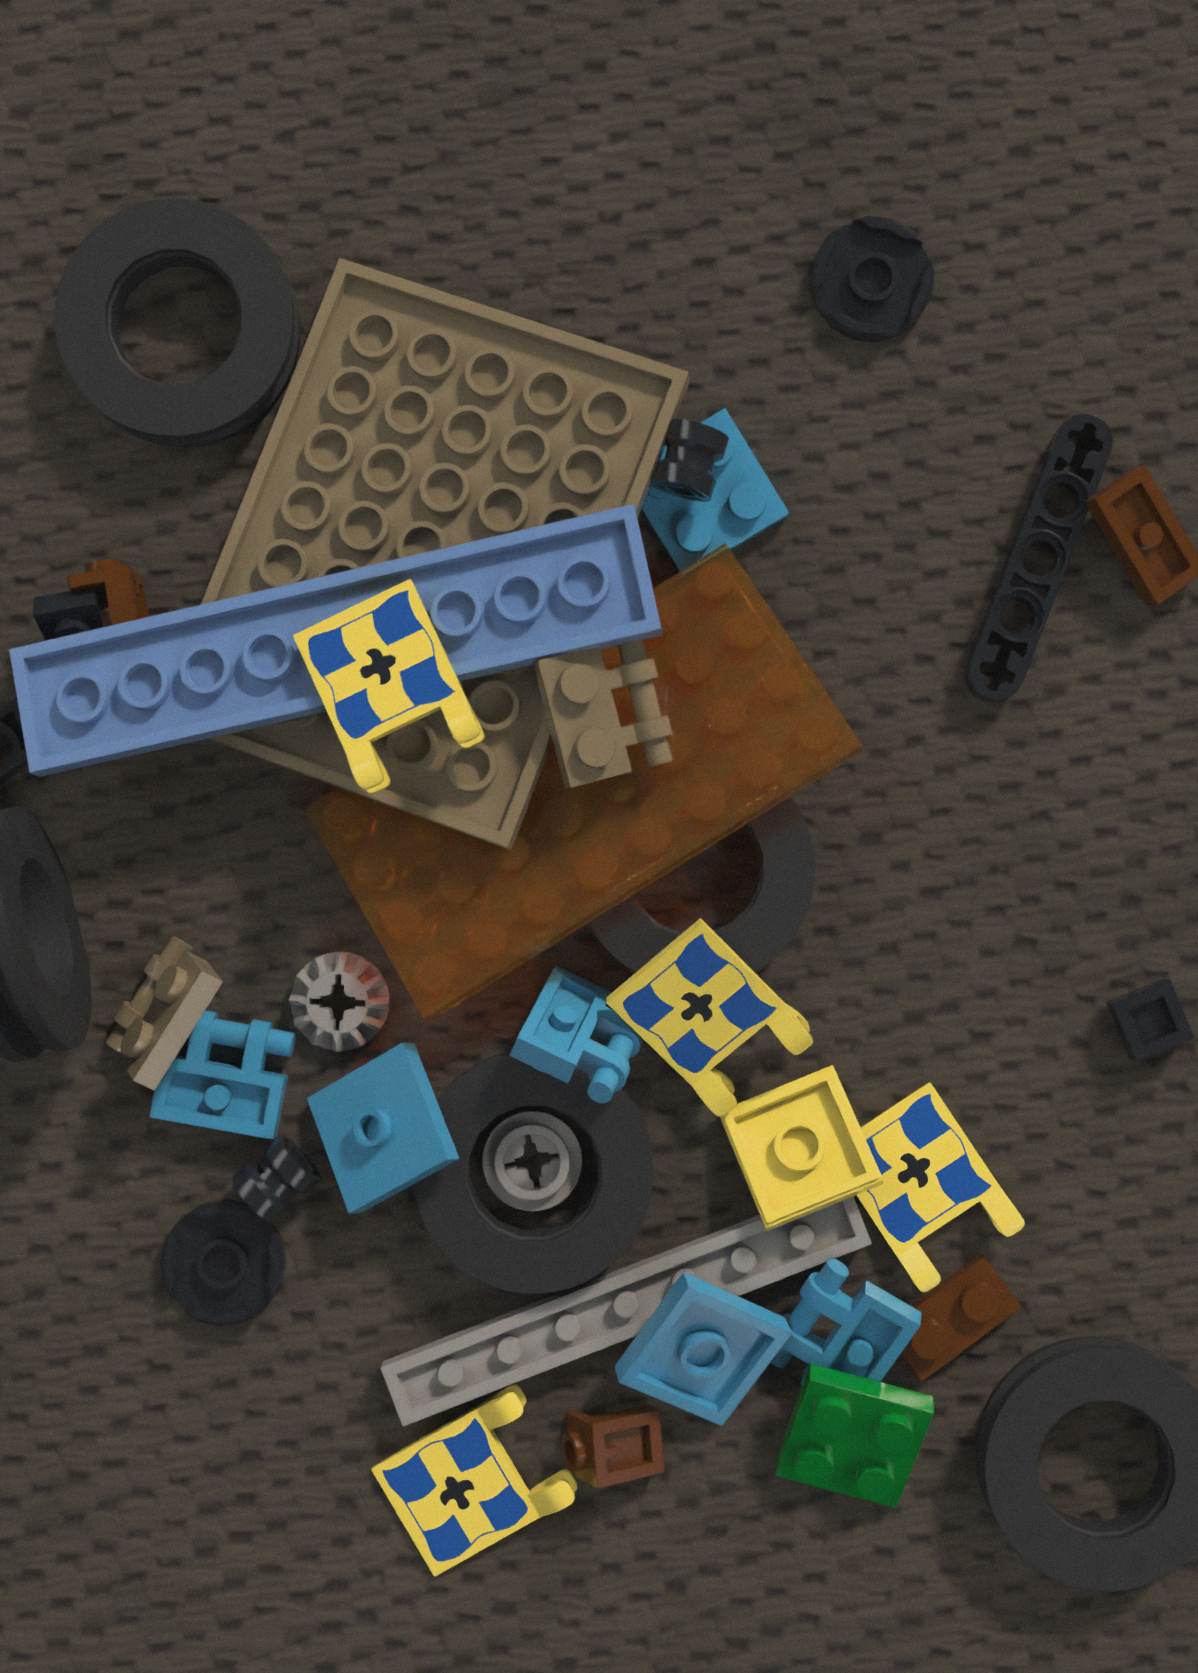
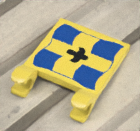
M411 579L293 635L345 750L358 786L369 794L379 792L390 785L389 775L372 742L442 709L454 739L464 749L475 746L484 740L485 734L461 687Z
M701 918L606 997V1004L693 1087L706 1106L716 1116L720 1117L731 1111L737 1105V1100L733 1096L735 1092L733 1082L714 1067L767 1024L780 1042L793 1055L801 1054L813 1043V1038L808 1033L810 1031L808 1021L798 1011L784 1003Z
M930 1082L860 1127L884 1181L882 1185L856 1196L920 1291L928 1292L940 1283L941 1277L918 1242L976 1203L980 1202L996 1229L1006 1237L1014 1235L1025 1226L1024 1219L1001 1189Z
M516 1383L507 1386L478 1406L430 1432L371 1469L434 1577L536 1519L568 1507L575 1499L577 1482L568 1469L557 1472L529 1491L493 1429L516 1420L524 1411L523 1407L527 1403V1398L521 1387Z

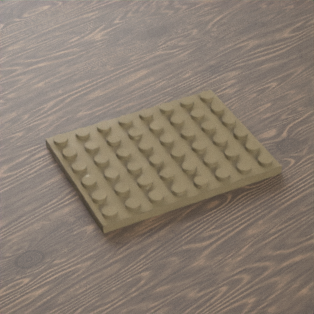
M339 258L201 605L634 504L638 518L651 485L656 463L660 461L664 451L665 437L672 419H676L690 382L689 372ZM533 665L459 681L485 734L484 740L475 746L464 749L454 739L442 709L372 742L390 778V785L374 794H369L358 786L345 750L327 712L208 738V740L510 851L514 845L553 742Z

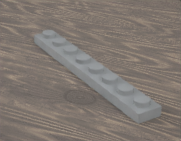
M854 1196L770 1231H766L760 1215H757L382 1362L380 1368L402 1426H406L637 1336L683 1272L736 1296H740L827 1262L830 1258L835 1259L872 1243Z

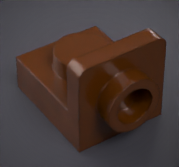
M104 559L89 562L84 565L85 573L67 576L68 587L71 591L96 586L99 595L107 594V600L100 603L103 627L149 617L143 576L130 566L123 565L121 560Z
M647 1404L593 1417L581 1411L566 1413L567 1433L562 1437V1453L564 1461L573 1476L599 1489L665 1472L659 1409Z

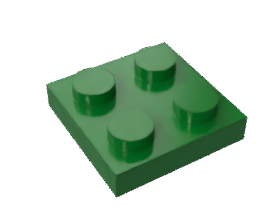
M810 1363L779 1448L775 1476L896 1508L934 1415L933 1396Z

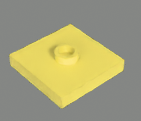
M833 1065L740 1102L726 1115L720 1117L766 1231L883 1184L882 1175Z

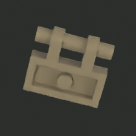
M643 640L617 645L622 666L606 670L601 648L573 651L537 660L533 663L565 788H572L632 772L626 746L642 742L648 767L673 761L667 738L673 732L669 716L661 715L653 679L658 678L654 658L647 660ZM628 686L637 723L621 727L611 689Z
M175 936L170 938L160 955L153 954L144 968L147 977L132 1001H123L114 1016L117 1024L106 1040V1043L111 1048L120 1052L118 1057L131 1079L154 1091L223 983L206 960L191 953L193 951L192 946Z

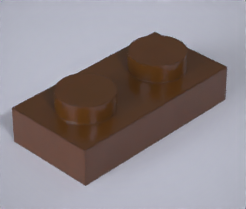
M1145 464L1131 468L1084 501L1146 606L1159 605L1198 577V554Z
M980 1253L910 1305L921 1312V1326L901 1352V1355L922 1382L1022 1307L987 1259Z

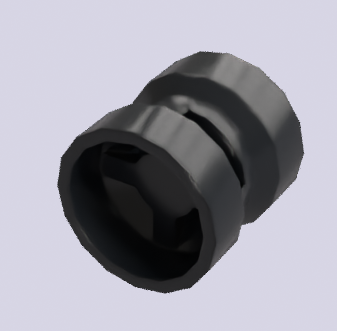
M672 419L665 437L667 452L665 458L656 463L651 484L663 492L680 498L698 502H709L716 484V479L712 473L714 465L723 459L729 437L718 429L702 423L685 419Z
M283 1134L277 1136L266 1146L265 1156L260 1160V1164L247 1163L232 1177L233 1184L243 1200L256 1214L269 1223H274L288 1211L289 1201L297 1193L307 1194L322 1179L318 1169L292 1139Z

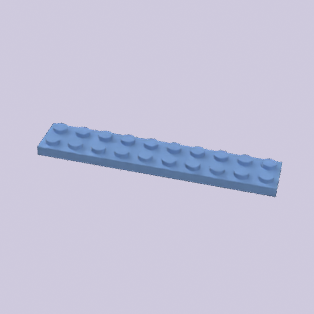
M631 504L9 649L29 772L39 777L327 712L293 635L408 579L413 581L459 681L533 665L537 660L573 651L593 648L603 649L630 641L661 636L663 632L635 506Z

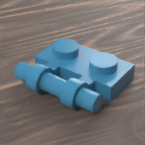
M555 965L509 1056L566 1083H569L575 1068L589 1076L590 1084L587 1089L589 1097L595 1102L607 1103L612 1099L614 1092L621 1090L625 1085L630 1073L628 1060L636 1056L644 1039L613 1009L605 1006L606 997L611 994V991ZM591 1034L603 1039L605 1046L589 1039Z
M205 1010L187 1038L189 1043L186 1056L177 1055L155 1089L150 1118L273 1140L278 1134L288 1075L264 1071L266 1057L268 1053L291 1057L295 1046L296 1033L273 1029L272 1022L253 1019L250 1025L218 1019L217 1012ZM213 1043L245 1049L242 1067L209 1061Z
M830 1258L819 1273H811L800 1289L802 1299L793 1312L782 1315L786 1318L792 1334L770 1363L776 1367L784 1368L793 1355L808 1363L803 1371L801 1385H803L810 1363L881 1382L921 1326V1312L867 1280L854 1299L841 1292L840 1287L848 1277L849 1270L839 1260ZM821 1314L836 1322V1325L826 1339L821 1338L812 1331Z

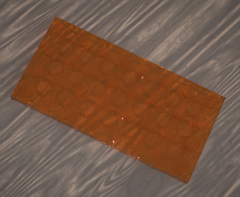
M726 543L653 588L663 635L643 639L647 660L654 658L658 678H654L653 683L661 715L669 716L673 734L668 735L667 738L673 761L648 767L643 744L640 742L626 746L632 772L572 788H565L552 742L511 851L339 787L304 808L425 1020L431 1022L862 752V744ZM618 646L601 649L606 670L622 666ZM628 686L611 689L620 726L623 727L637 723Z

